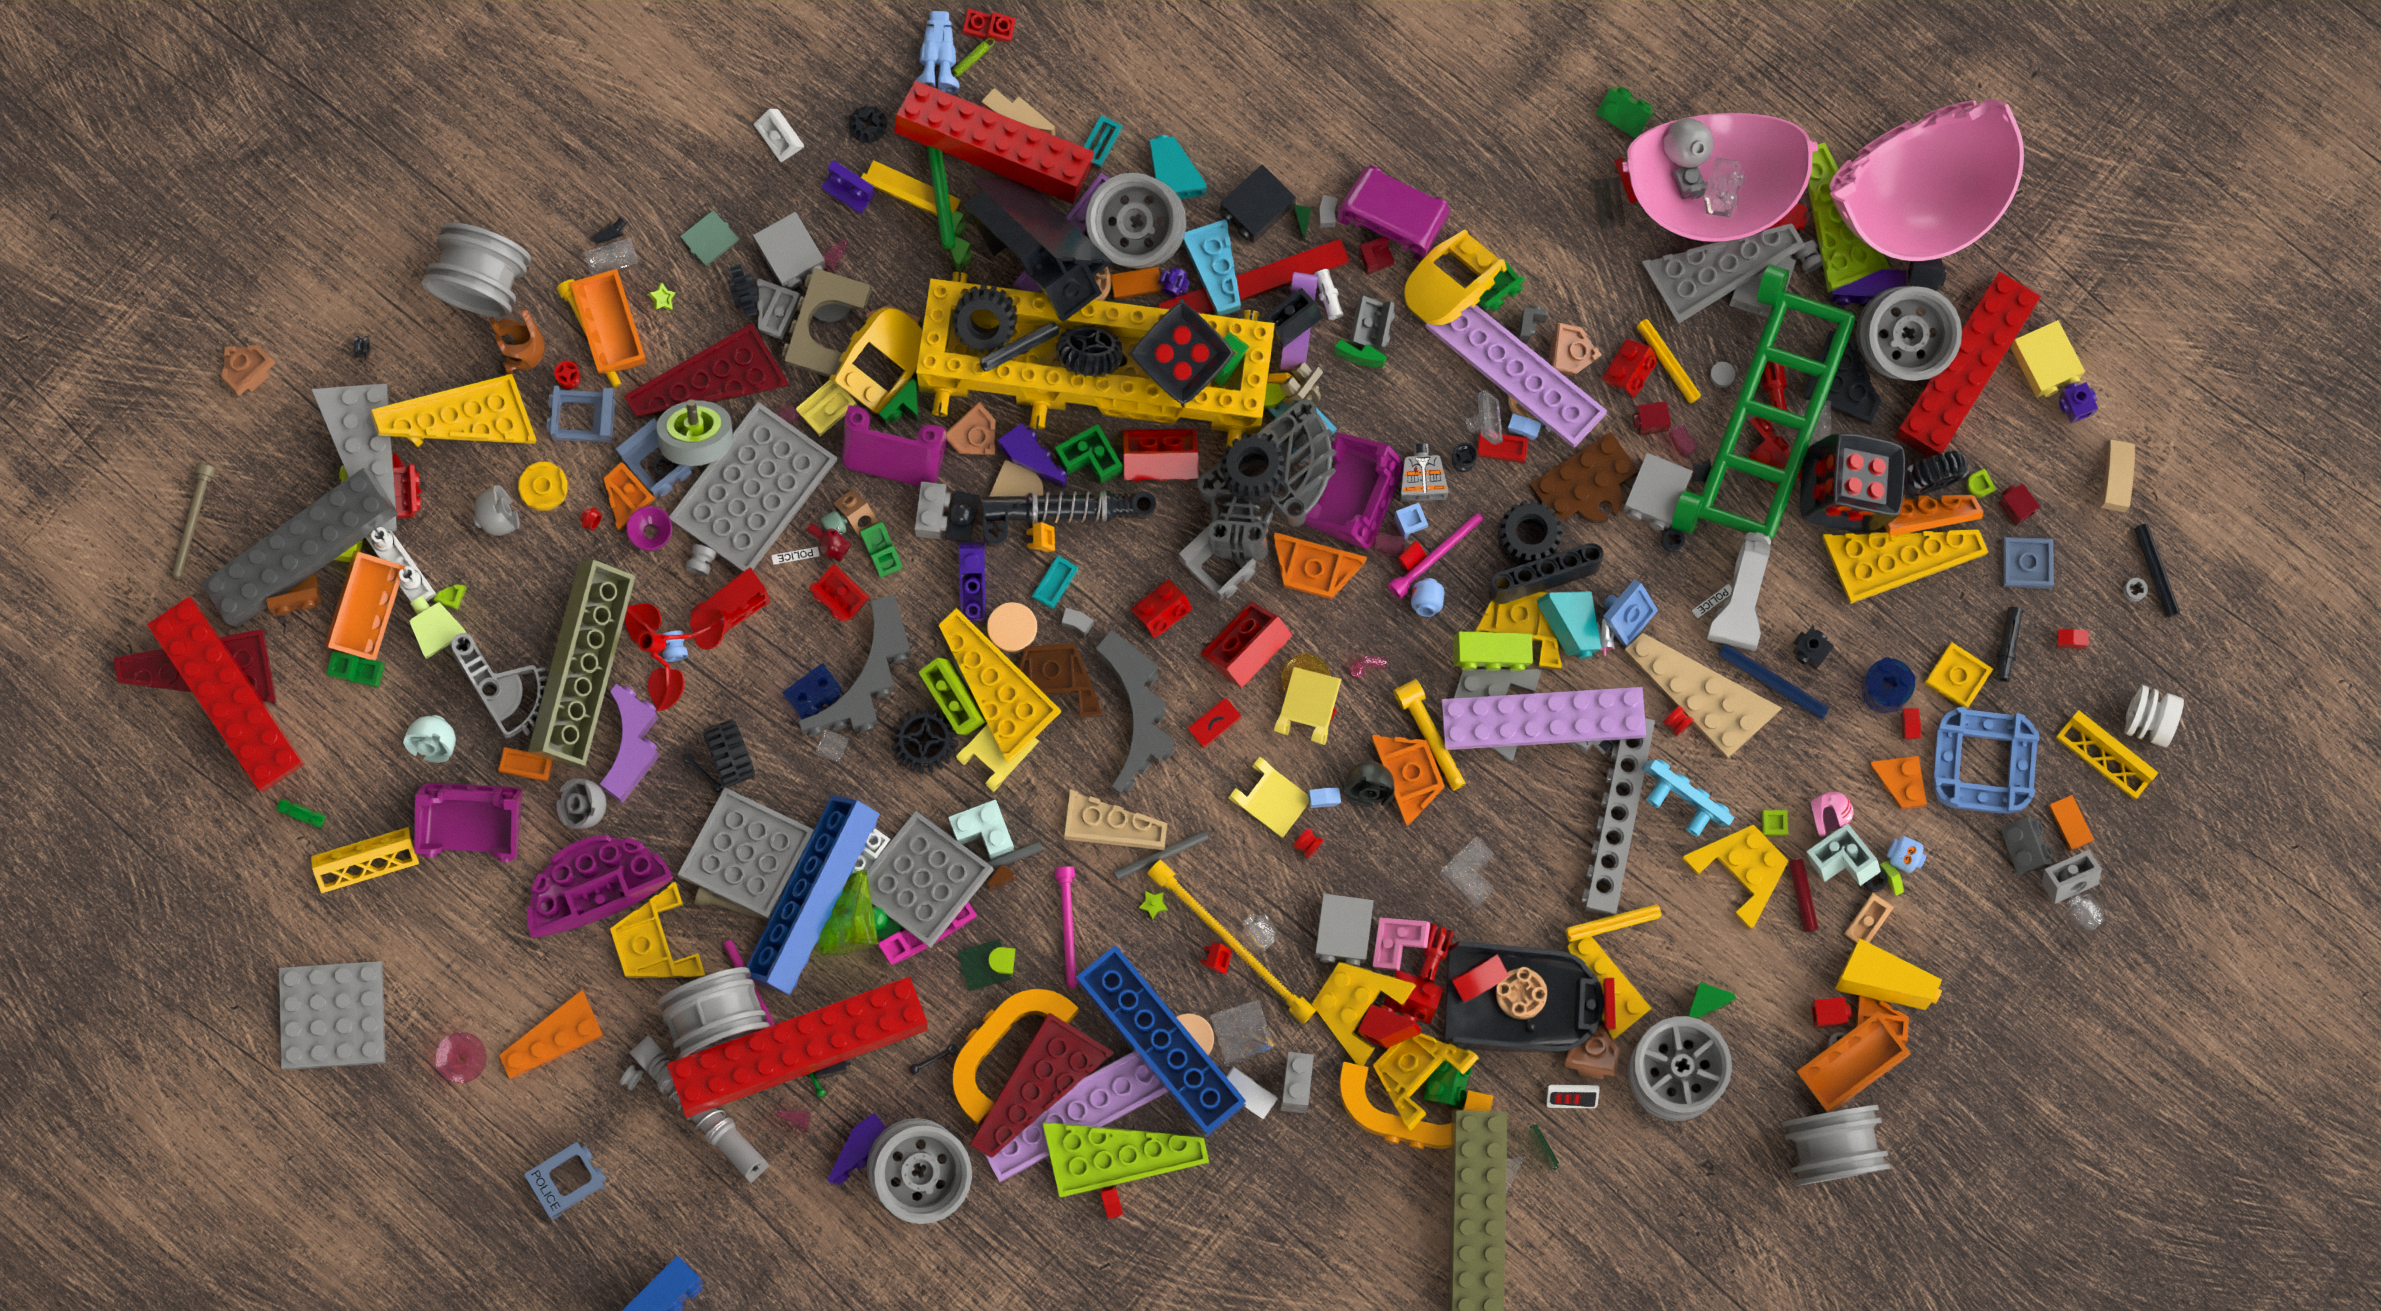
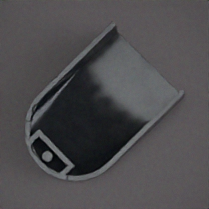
M1457 941L1449 947L1444 1043L1453 1044L1457 1048L1504 1052L1557 1053L1571 1050L1580 1046L1593 1035L1600 1024L1604 1010V996L1601 984L1597 976L1592 973L1582 959L1564 951ZM1498 953L1507 972L1521 967H1527L1536 972L1545 982L1547 1000L1543 1009L1536 1016L1530 1018L1531 1022L1536 1026L1535 1030L1532 1032L1527 1031L1525 1019H1514L1501 1010L1496 998L1497 985L1463 1002L1452 978L1474 968L1476 963Z

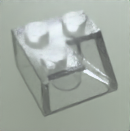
M1259 1000L1210 1015V1022L1225 1067L1248 1061L1275 1048Z

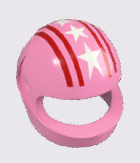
M1829 791L1811 801L1819 837H1828L1830 831L1840 829L1852 821V803L1842 793Z

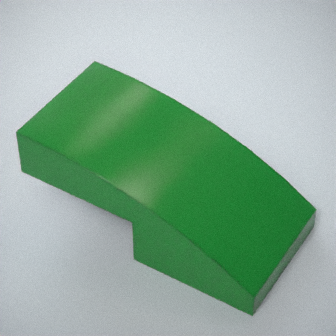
M1342 339L1338 341L1334 350L1335 355L1366 367L1383 368L1387 360V356L1368 344L1365 345L1362 351H1359Z
M882 520L859 530L880 578L903 568Z
M332 651L326 675L356 684L379 688L385 664L381 661Z

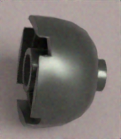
M1372 760L1357 764L1349 771L1345 780L1344 793L1348 795V800L1358 806L1373 807L1372 802H1381V806L1386 805L1395 796L1393 775L1384 765Z

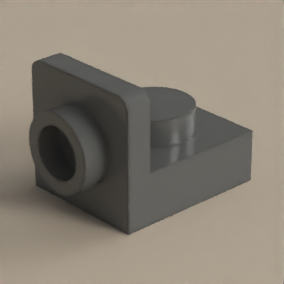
M1682 167L1672 172L1682 199L1691 197L1692 200L1706 195L1705 191L1711 186L1710 181L1704 183L1698 167Z
M1540 306L1524 307L1518 339L1528 344L1530 336H1535L1537 322H1546L1548 311L1543 310Z

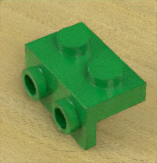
M1622 86L1618 88L1613 87L1609 90L1596 114L1636 139L1649 119L1653 117L1655 111L1651 110L1652 105L1645 100L1639 99L1637 101L1631 97L1632 93Z
M1506 260V271L1502 272L1500 270L1494 277L1495 284L1489 291L1486 290L1479 298L1480 302L1477 303L1486 313L1490 310L1495 312L1504 304L1503 300L1509 295L1513 298L1523 290L1522 286L1525 278L1522 275L1519 277Z
M1446 1060L1443 1061L1428 1077L1423 1100L1461 1109L1462 1103L1466 1098V1085L1468 1077H1470L1472 1072V1066L1462 1074Z

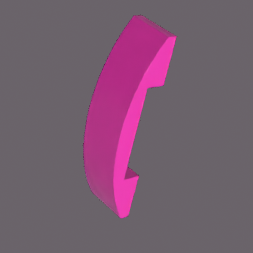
M967 902L935 943L977 917L969 902ZM907 930L901 933L899 931L878 943V947L890 966L928 948L927 945Z

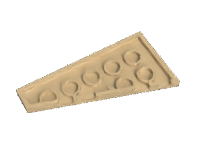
M1644 633L1624 650L1677 707L1681 706L1684 709V713L1694 719L1692 723L1726 759L1734 754L1782 709Z

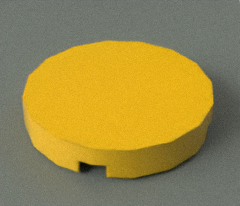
M537 462L529 465L520 476L518 490L522 500L530 508L537 511H549L558 507L564 501L568 493V481L564 472L558 466L550 462Z

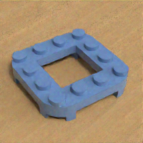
M1958 707L1950 711L1939 722L1936 730L1932 788L1936 800L1956 809L2008 815L2022 811L2033 799L2036 790L2034 789L2039 732L2025 718V715L2019 713L2015 715L1967 710L1966 707ZM1963 736L2011 741L2007 788L1963 783L1959 780Z

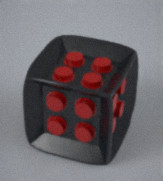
M1180 299V302L1172 307L1140 339L1128 355L1132 356L1136 363L1168 395L1181 403L1182 408H1185L1186 403L1196 397L1221 372L1233 355L1237 354V351H1233L1216 330L1196 311L1186 305L1184 299Z
M1851 433L1832 434L1812 444L1807 449L1802 465L1800 487V512L1802 518L1814 524L1847 531H1872L1894 521L1900 513L1903 501L1905 477L1903 447L1891 441Z

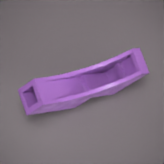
M616 684L610 692L617 702L621 713L622 742L616 761L600 785L603 790L623 803L660 757L656 751L657 746L647 738L644 741L642 740L658 720V716L654 712L656 708L646 700L643 702L635 698L637 694L625 685L622 688Z

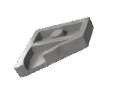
M758 279V329L764 334L782 340L797 310L802 295Z

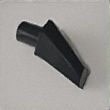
M620 216L614 224L609 223L592 236L591 240L601 243L623 236L621 230L628 221Z

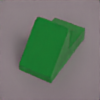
M1231 332L1225 336L1224 340L1233 351H1237V354L1233 355L1228 364L1213 379L1221 387L1226 385L1250 347Z
M911 379L878 413L879 419L884 425L888 426L891 422H897L903 415V409L918 421L917 386L915 380Z

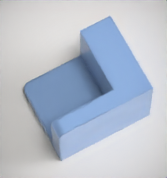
M1419 503L1400 509L1395 513L1394 520L1403 541L1408 539L1409 534L1428 527Z

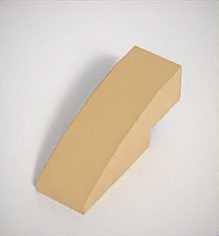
M994 88L981 101L982 107L1055 136V126L1020 97L1012 103Z
M2110 440L2103 481L2104 492L2101 508L2126 512L2129 509L2134 476L2135 444Z

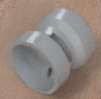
M1815 240L1804 243L1805 247L1794 253L1795 257L1801 260V267L1805 273H1810L1823 265Z
M693 544L691 549L692 558L687 561L685 569L694 574L707 577L711 570L709 564L715 559L716 551L703 545Z

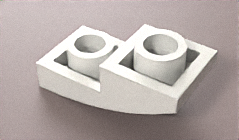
M874 828L865 843L864 851L859 855L854 865L853 873L849 877L858 882L887 847L891 839Z
M1233 1066L1226 1076L1227 1079L1246 1100L1245 1107L1264 1119L1278 1098Z

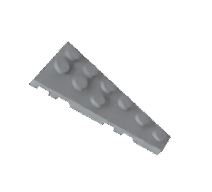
M1791 223L1764 230L1762 233L1741 239L1720 241L1689 249L1687 252L1675 255L1669 254L1655 260H1645L1642 263L1678 323H1681L1764 272L1769 264L1775 265L1805 247V244Z
M387 384L312 389L348 477H351L362 468L373 473L396 509L391 436H378L370 414L372 409L389 405ZM396 516L381 527L386 531H397Z

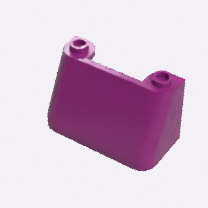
M1371 165L1370 167L1363 168L1338 210L1337 222L1347 227L1351 221H1354L1355 226L1358 228L1360 225H1363L1404 245L1403 250L1408 251L1410 248L1411 251L1415 252L1413 259L1421 262L1430 253L1450 214V208L1448 207V202L1439 197L1433 198L1383 174L1381 169Z
M848 405L845 415L842 461L847 469L921 487V482H937L947 447L944 427L935 425L923 426L919 430L915 441L869 430L870 417L868 412L860 407Z
M1338 432L1335 440L1331 443L1332 449L1337 451L1333 457L1336 462L1333 468L1336 472L1328 480L1319 503L1306 514L1304 524L1355 546L1368 549L1376 538L1401 479L1404 467L1403 461L1388 444Z
M451 783L423 784L415 795L414 854H422V857L434 858L443 850L492 852V856L497 857V860L500 862H510L512 859H516L518 856L523 790L517 787Z

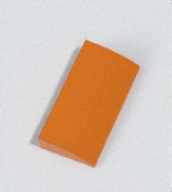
M614 269L570 282L598 373L620 371L647 364L618 270Z
M354 550L324 646L362 658L376 660L400 585L399 572L400 570L404 571L405 566Z
M1878 1011L1800 1068L1797 1073L1827 1113L1842 1106L1911 1055V1053Z

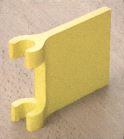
M1294 667L1282 711L1274 731L1288 735L1291 721L1316 727L1311 741L1325 745L1328 726L1341 679Z
M987 724L958 753L956 758L964 766L971 760L973 755L980 759L995 773L985 783L989 789L995 792L1039 741L1034 738L1007 764Z
M1259 757L1252 767L1263 774V777L1248 797L1235 788L1228 799L1283 838L1309 804L1308 794Z

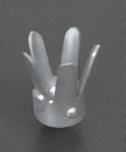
M1603 619L1602 632L1598 622L1597 626L1601 650H1604V656H1606V650L1615 649V643L1613 640L1614 633L1606 620Z

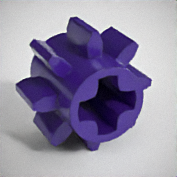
M1171 267L1169 272L1163 271L1158 284L1163 285L1161 291L1164 294L1177 298L1179 293L1185 294L1190 281L1185 280L1187 274L1183 270Z

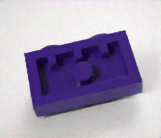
M833 160L828 166L829 177L823 183L822 190L854 211L862 214L875 196L873 185Z

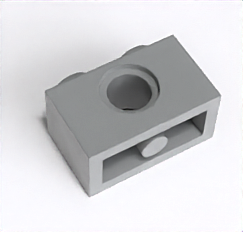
M2087 850L2044 870L2042 886L2054 904L2098 885L2102 869L2091 852Z

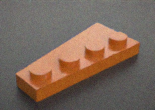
M1942 495L1941 499H1933L1929 496H1919L1918 499H1905L1903 496L1898 517L1884 527L1889 536L1982 519L1983 510L1974 495Z
M583 989L499 1055L509 1079H513L604 1037Z

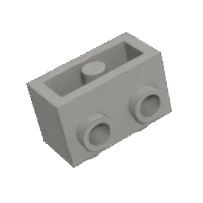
M921 482L915 524L916 537L941 540L942 531H946L948 519L947 516H944L945 507H949L951 493L947 492L946 484Z

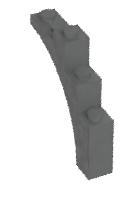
M895 595L871 601L874 617L873 642L869 658L861 675L850 690L835 704L816 715L799 721L803 736L807 734L809 737L818 736L823 733V730L830 728L841 730L846 728L849 723H852L854 732L859 731L860 733L873 731L874 727L878 726L871 697L876 696L877 699L890 696V692L895 691L888 663H903L907 661L908 657H911Z
M1111 629L1097 646L1096 655L1111 668L1121 682L1128 697L1133 717V738L1130 753L1122 772L1112 785V792L1120 797L1124 792L1128 794L1136 784L1134 779L1139 773L1143 775L1152 764L1150 759L1158 765L1162 760L1167 762L1175 752V749H1173L1175 740L1154 725L1155 722L1159 724L1167 714L1165 711L1166 702L1146 688L1147 685L1151 687L1158 679V665Z

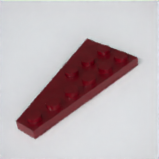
M751 323L624 395V398L638 419L662 414L672 406L691 399L713 403L789 387L790 385Z
M260 629L220 637L263 702L277 703L264 630ZM163 648L113 658L117 682L120 684L193 693Z
M1048 1013L969 1145L988 1157L993 1158L1015 1139L1018 1134L1029 1127L1040 1115L1051 1108L1114 1052L1055 1015Z

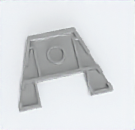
M1486 669L1463 670L1454 698L1503 696L1507 694L1509 686L1534 693L1542 670L1525 669L1519 672L1510 671V669L1487 671ZM1517 746L1489 748L1504 756V759L1513 762Z

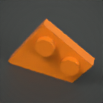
M623 462L618 464L603 478L606 490H608L610 496V505L615 515V524L620 531L627 526L630 516L636 510L649 506L656 499Z
M1919 756L1873 761L1870 763V768L1877 773L1883 782V786L1892 794L1894 801L1900 809L1927 805Z
M1858 995L1856 1027L1879 1011L1901 1041L1906 1044L1909 1017L1900 1011L1893 1010L1889 1004L1882 1000L1878 1001Z

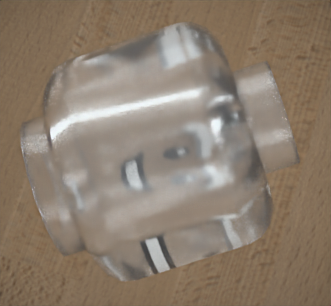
M2076 894L2067 902L2069 907L2066 915L2079 930H2088L2090 932L2103 922L2104 908L2091 894L2082 896Z
M1252 913L1241 923L1244 928L1241 930L1240 936L1254 951L1261 949L1263 952L1278 939L1275 936L1278 932L1277 927L1265 914H1259L1255 917Z

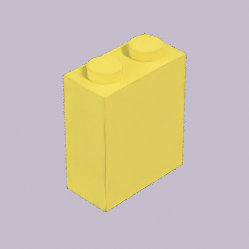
M2058 320L2015 339L2010 346L2036 398L2042 395L2050 397L2059 391L2058 388L2062 386H2067L2074 382L2079 383L2081 381L2080 378L2085 372Z

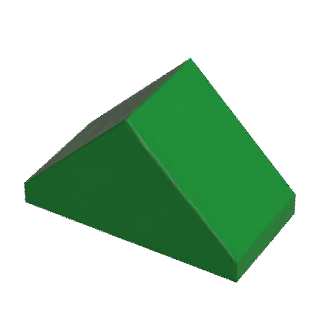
M1700 982L1696 987L1687 1016L1699 1019L1733 1003L1736 1000V996L1731 992Z

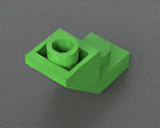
M955 210L952 215L956 243L955 247L949 249L956 270L961 272L964 265H969L973 253L971 252V244L958 238L964 233L966 224L964 223V214Z

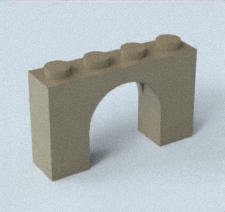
M814 268L813 273H808L804 287L808 289L805 297H800L797 306L800 314L798 320L794 319L791 324L789 333L793 335L791 342H786L782 357H785L786 365L830 378L831 374L836 375L841 365L839 359L842 353L822 347L812 339L809 331L811 318L818 309L829 304H838L865 312L872 288L869 284Z

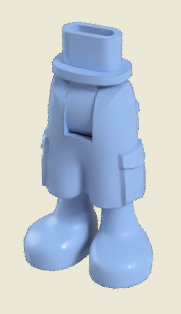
M931 11L930 20L926 22L924 43L920 50L919 62L924 66V70L916 81L935 88V66L938 65L940 66L938 90L951 95L956 94L959 91L960 85L951 73V67L956 64V51L953 45L952 23L949 21V13L945 11Z

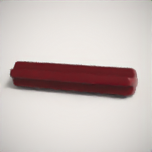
M1802 858L1789 861V867L1803 929L1805 932H1813L1818 930L1819 926L1804 860Z

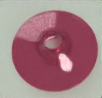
M458 1032L447 1036L439 1044L435 1055L436 1066L440 1074L445 1079L454 1083H467L476 1079L484 1070L487 1061V1053L483 1043L476 1036L465 1032ZM460 1055L467 1056V1060L463 1064L458 1062Z

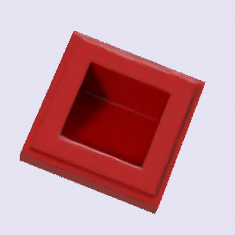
M1417 540L1399 556L1398 564L1407 573L1427 557Z

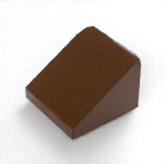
M1000 865L988 880L987 889L992 891L1017 880V875L1004 865Z

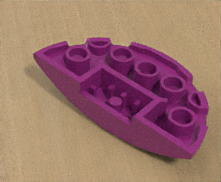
M600 835L576 841L555 854L550 859V865L542 874L539 873L532 885L530 907H527V922L532 938L556 934L611 916L648 897L671 881L673 876L657 853L654 854L644 847L643 843L628 837L619 839L611 838L608 835Z

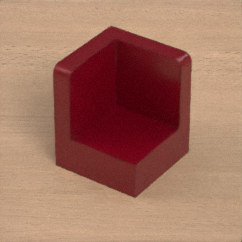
M1387 237L1360 245L1359 255L1367 275L1394 265Z

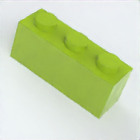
M1458 632L1453 636L1454 666H1462V670H1475L1477 667H1486L1487 671L1501 670V667H1506L1514 672L1524 671L1525 668L1533 663L1532 634Z
M936 658L918 672L957 734L969 735L986 722L978 705L948 659Z

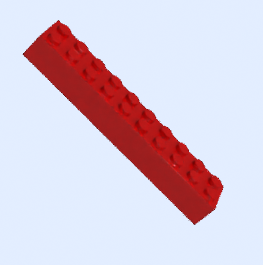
M909 976L667 1063V1067L684 1116L688 1118L926 1032L928 1022Z

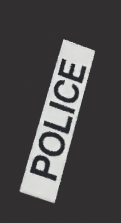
M818 547L775 554L772 555L773 565L818 557L819 550Z
M1729 584L1693 609L1694 615L1699 618L1731 595V586Z

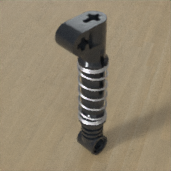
M1105 490L1100 492L1097 499H1094V494H1090L1089 491H1087V494L1077 495L1076 491L1073 492V495H1064L1061 491L1060 495H1050V492H1047L1046 495H1037L1036 492L1027 493L1026 496L982 497L983 539L991 547L1003 545L1008 536V521L1026 520L1028 523H1037L1038 520L1044 523L1045 520H1053L1054 523H1057L1059 519H1066L1070 523L1072 519H1080L1083 523L1085 519H1093L1094 522H1097L1100 517L1102 522H1106L1116 518V515H1118V518H1122V515L1128 518V515H1131V518L1147 519L1156 508V499L1151 493L1146 491L1130 493V496L1125 493L1124 497H1122V494H1118V497H1116L1115 494ZM1139 500H1146L1150 508L1146 511H1141L1136 503ZM986 521H1005V524H998L997 531L1001 533L998 538H994L993 534H989L993 530V524H986Z

